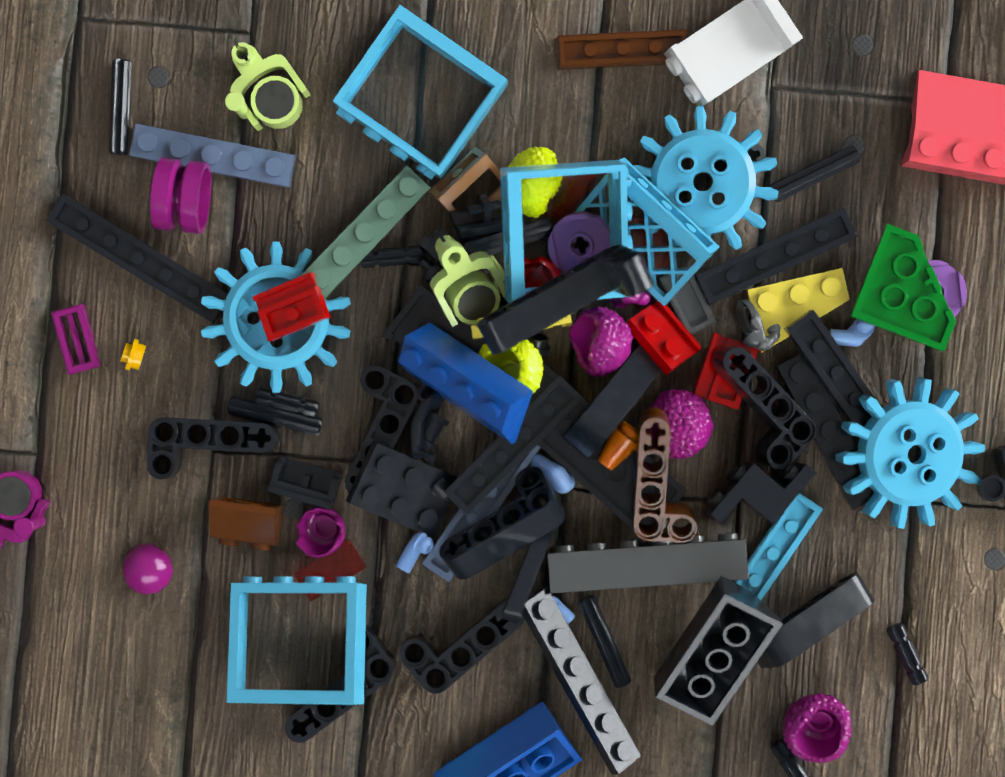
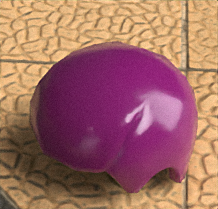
M317 506L308 509L296 524L298 528L296 544L306 556L321 558L333 554L341 547L345 539L344 519L334 508L327 509Z
M153 543L135 545L126 553L122 564V571L127 585L134 591L146 595L159 593L169 584L173 574V565L165 551Z

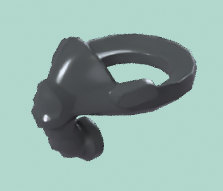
M747 299L739 300L736 304V314L745 335L743 344L761 351L769 350L780 337V325L775 324L767 329L769 336H765L763 323L755 306ZM747 308L750 310V313H751V316H752V319H751L750 322H749L748 317H747V312H746V309H747Z

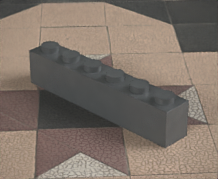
M737 533L717 534L718 541L705 542L703 535L694 536L690 541L679 544L652 541V546H639V540L620 541V548L607 549L606 543L587 544V550L574 551V545L554 546L555 553H548L550 593L717 582L721 576L731 581L749 579L746 539H738Z

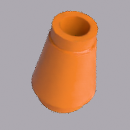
M622 420L609 436L597 460L613 471L616 466L637 449L638 430Z

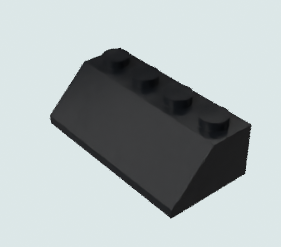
M721 576L653 677L656 698L713 726L783 625L782 620L750 590Z

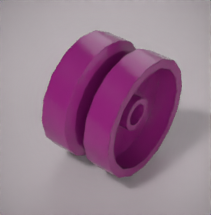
M161 157L158 160L152 181L150 202L151 222L154 229L173 231L179 223L182 231L185 233L202 234L204 232L211 201L212 178L209 163L190 161L183 168L181 161L178 159Z

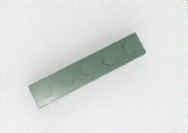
M406 166L302 275L309 272L315 273L317 286H320L325 300L429 191L430 187Z

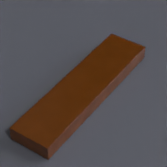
M687 29L557 35L558 69L666 65L665 60L667 57L664 53L674 44H679L687 38Z

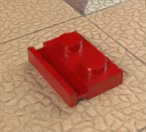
M309 272L252 296L253 301L257 303L259 309L257 312L268 342L278 340L331 318L320 286H317L314 272Z
M658 300L627 322L631 329V334L665 375L679 367L691 356L697 354L702 348L667 305L663 306Z
M712 333L692 393L706 400L738 410L742 398L716 372L712 364V357L719 347L733 346L744 348L755 359L758 349L748 347L743 342ZM733 363L729 366L737 368Z

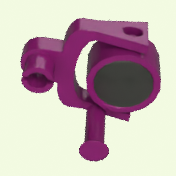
M23 470L0 472V518L16 520L14 528L0 522V549L6 540L14 543L27 541L34 530L42 528L46 523L43 515L51 501L48 499L42 500V487L38 479L29 472Z

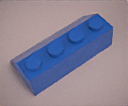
M430 322L405 336L398 362L413 378L430 387L434 392H438L444 399L509 443L514 444L516 442L533 390Z
M541 702L535 707L529 708L524 714L509 724L500 727L497 732L482 742L473 745L456 759L447 762L441 769L434 772L433 775L434 777H557L582 761V758L546 705Z

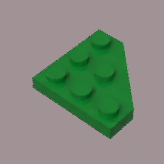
M886 224L850 317L944 352L956 319L944 298L942 287L934 269L928 262L919 235Z

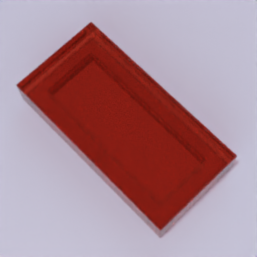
M348 540L333 554L315 560L294 573L299 583H305V577L307 576L325 577L324 583H336V577H352L367 566L352 541ZM306 593L310 602L322 595Z

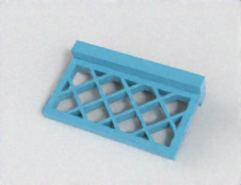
M624 157L619 161L627 164L629 179L632 180L631 187L627 188V196L632 200L629 202L631 206H639L644 211L645 224H630V221H628V234H630V229L646 230L647 246H633V249L639 252H647L648 270L655 282L647 291L665 306L720 246ZM606 173L575 212H585L589 207H600V215L609 226L607 218L609 202H606L605 187L608 185V173ZM599 196V202H594V200ZM652 229H663L668 234L669 246H653ZM669 251L671 269H655L654 252ZM676 251H687L696 262L690 268H677ZM656 274H671L672 288L667 294L656 286ZM678 274H684L678 281Z

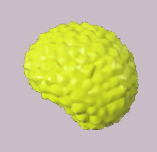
M535 146L518 153L508 167L558 163L556 154L552 150ZM563 177L521 179L522 214L527 217L538 218L539 215L547 212L549 199H553L556 192L559 191L558 188L561 187Z
M526 339L512 348L495 355L491 353L487 344L482 345L478 353L480 356L533 390V393L540 388L543 375L542 356L529 340Z

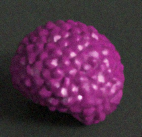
M598 306L585 310L584 313H581L574 320V324L570 326L569 338L576 352L577 363L592 377H604L614 373L621 368L631 353L633 336L630 327L624 322L622 317L607 307L601 308Z
M685 389L663 391L651 403L649 408H659L668 416L671 432L669 459L692 457L706 446L708 439L712 435L711 431L714 429L709 409L701 397ZM657 422L652 423L650 428L651 439L657 440L656 430L657 426H659Z
M817 693L800 697L797 701L790 704L782 721L784 742L787 743V748L805 762L826 763L837 760L847 749L850 741L849 738L851 737L852 730L850 726V711L846 709L844 703H841L831 694Z

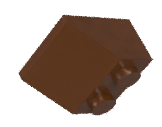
M223 496L210 499V537L219 538L218 544L238 546V541L251 542L250 548L270 550L271 545L275 546L280 542L284 505Z

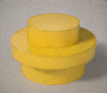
M134 338L132 344H125L120 360L126 363L125 370L129 371L130 368L139 370L146 345L140 344L138 339Z

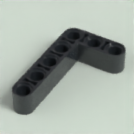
M614 245L478 321L477 327L493 355L499 354L611 291L618 292L626 297H632L648 290L655 282L639 251L623 245Z

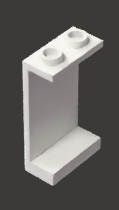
M743 0L679 44L671 46L664 53L667 57L665 62L671 73L675 76L679 75L685 85L684 92L692 103H697L698 106H704L795 45L803 37L778 0Z

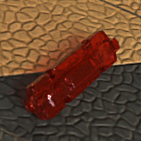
M596 174L574 175L560 196L561 201H557L552 208L551 214L559 220L572 212L571 207L576 206L589 186L587 183L589 181L592 182Z

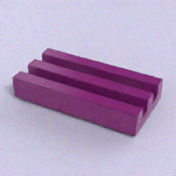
M85 304L51 312L68 375L102 367ZM74 313H78V317L80 320L81 328L83 331L86 346L91 362L88 363ZM63 316L67 317L80 363L77 366L74 364L62 321Z

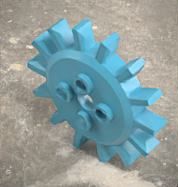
M703 106L696 107L694 113L695 130L686 133L681 132L678 122L673 116L668 115L664 117L666 129L672 135L673 140L665 147H662L653 138L643 136L640 140L642 146L646 151L656 155L657 158L653 168H646L640 165H634V167L710 238L711 235L723 232L727 237L729 245L734 250L742 248L741 238L735 232L733 226L741 219H745L753 227L762 230L766 225L765 220L761 215L754 213L749 208L753 198H762L767 201L776 200L779 192L771 187L757 186L755 175L759 172L770 171L777 166L776 158L766 157L760 161L752 162L747 153L751 147L759 143L763 133L759 129L754 130L741 142L730 137V132L736 124V113L729 111L723 118L719 131L706 129L707 115ZM685 158H690L694 161V166L690 170H685L682 168L681 162ZM724 160L727 163L726 170L723 172L716 171L714 168L715 162ZM707 173L712 177L713 184L709 190L699 191L694 187L693 180L697 174ZM688 191L691 193L692 198L688 203H682L679 200L681 192ZM715 193H722L724 195L725 201L721 205H716L712 202V196ZM652 229V234L657 233L659 229Z
M272 242L270 248L271 264L262 267L256 265L253 254L247 248L240 250L241 261L246 266L248 273L238 280L228 270L218 267L214 272L220 282L231 288L226 300L213 296H205L201 300V304L208 309L223 311V323L221 325L207 326L201 330L203 338L213 339L226 335L231 344L230 348L220 353L214 361L217 366L228 365L234 357L240 355L248 361L246 369L241 374L240 384L247 387L254 380L256 370L259 367L271 371L270 386L273 393H280L282 389V370L293 367L298 373L299 380L306 387L311 385L312 376L305 366V361L315 355L325 365L334 367L337 363L336 358L321 346L325 336L331 335L339 339H346L350 337L351 332L344 326L329 324V319H326L283 337V344L275 348L268 342L261 320L255 325L247 321L250 313L255 312L258 314L257 310H259L252 296L300 277L311 262L312 250L305 248L299 254L298 262L294 268L282 265L283 250L280 242ZM340 296L333 300L325 299L329 312L343 310L351 305L349 297Z
M917 377L912 400H905L901 382L894 379L886 381L890 404L881 407L873 397L862 395L859 401L863 408L871 415L865 427L855 422L843 421L841 425L845 432L860 438L858 451H844L836 454V461L847 465L858 464L861 472L858 477L851 479L842 486L846 493L855 495L867 487L874 491L862 512L872 518H876L885 503L891 501L893 502V508L890 516V525L901 529L905 527L909 506L917 507L920 522L927 526L935 525L931 502L938 498L947 507L958 511L962 504L958 497L950 490L951 486L957 478L962 482L977 484L980 479L974 472L961 468L963 457L965 454L975 455L985 452L984 444L971 440L963 442L960 432L979 419L977 414L966 411L954 419L948 414L960 393L946 388L934 405L930 404L928 400L932 380ZM909 429L911 436L905 441L904 432ZM936 438H939L938 448L935 449L933 442ZM918 445L921 449V457L917 462L911 463L908 459V451L912 446ZM900 461L902 467L900 471L895 472L894 466ZM929 469L931 471L929 478L925 480L924 473Z

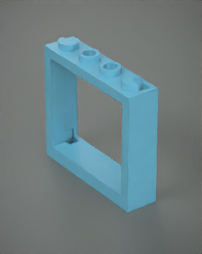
M399 5L338 92L333 103L338 108L336 112L338 116L350 124L355 120L363 125L365 128L362 132L378 143L383 139L391 145L390 152L403 161L408 157L418 164L416 170L432 180L436 176L442 179L507 87L508 79L412 12ZM402 28L491 89L439 164L350 104Z
M619 160L500 168L505 300L508 303L537 288H525L521 179L608 173L610 247L623 245L633 249L632 237L628 234V221L632 219L631 203L627 201V188L631 187L632 180L629 179L627 164ZM611 291L606 295L600 297L599 299L620 298L626 296L618 292Z
M253 576L243 577L242 583H231L227 703L364 704L367 584L356 583V577L338 576L336 577V583H324L325 577L318 576L305 577V583H293V577L285 576L274 577L273 583H262V577ZM248 593L347 594L345 691L245 689Z

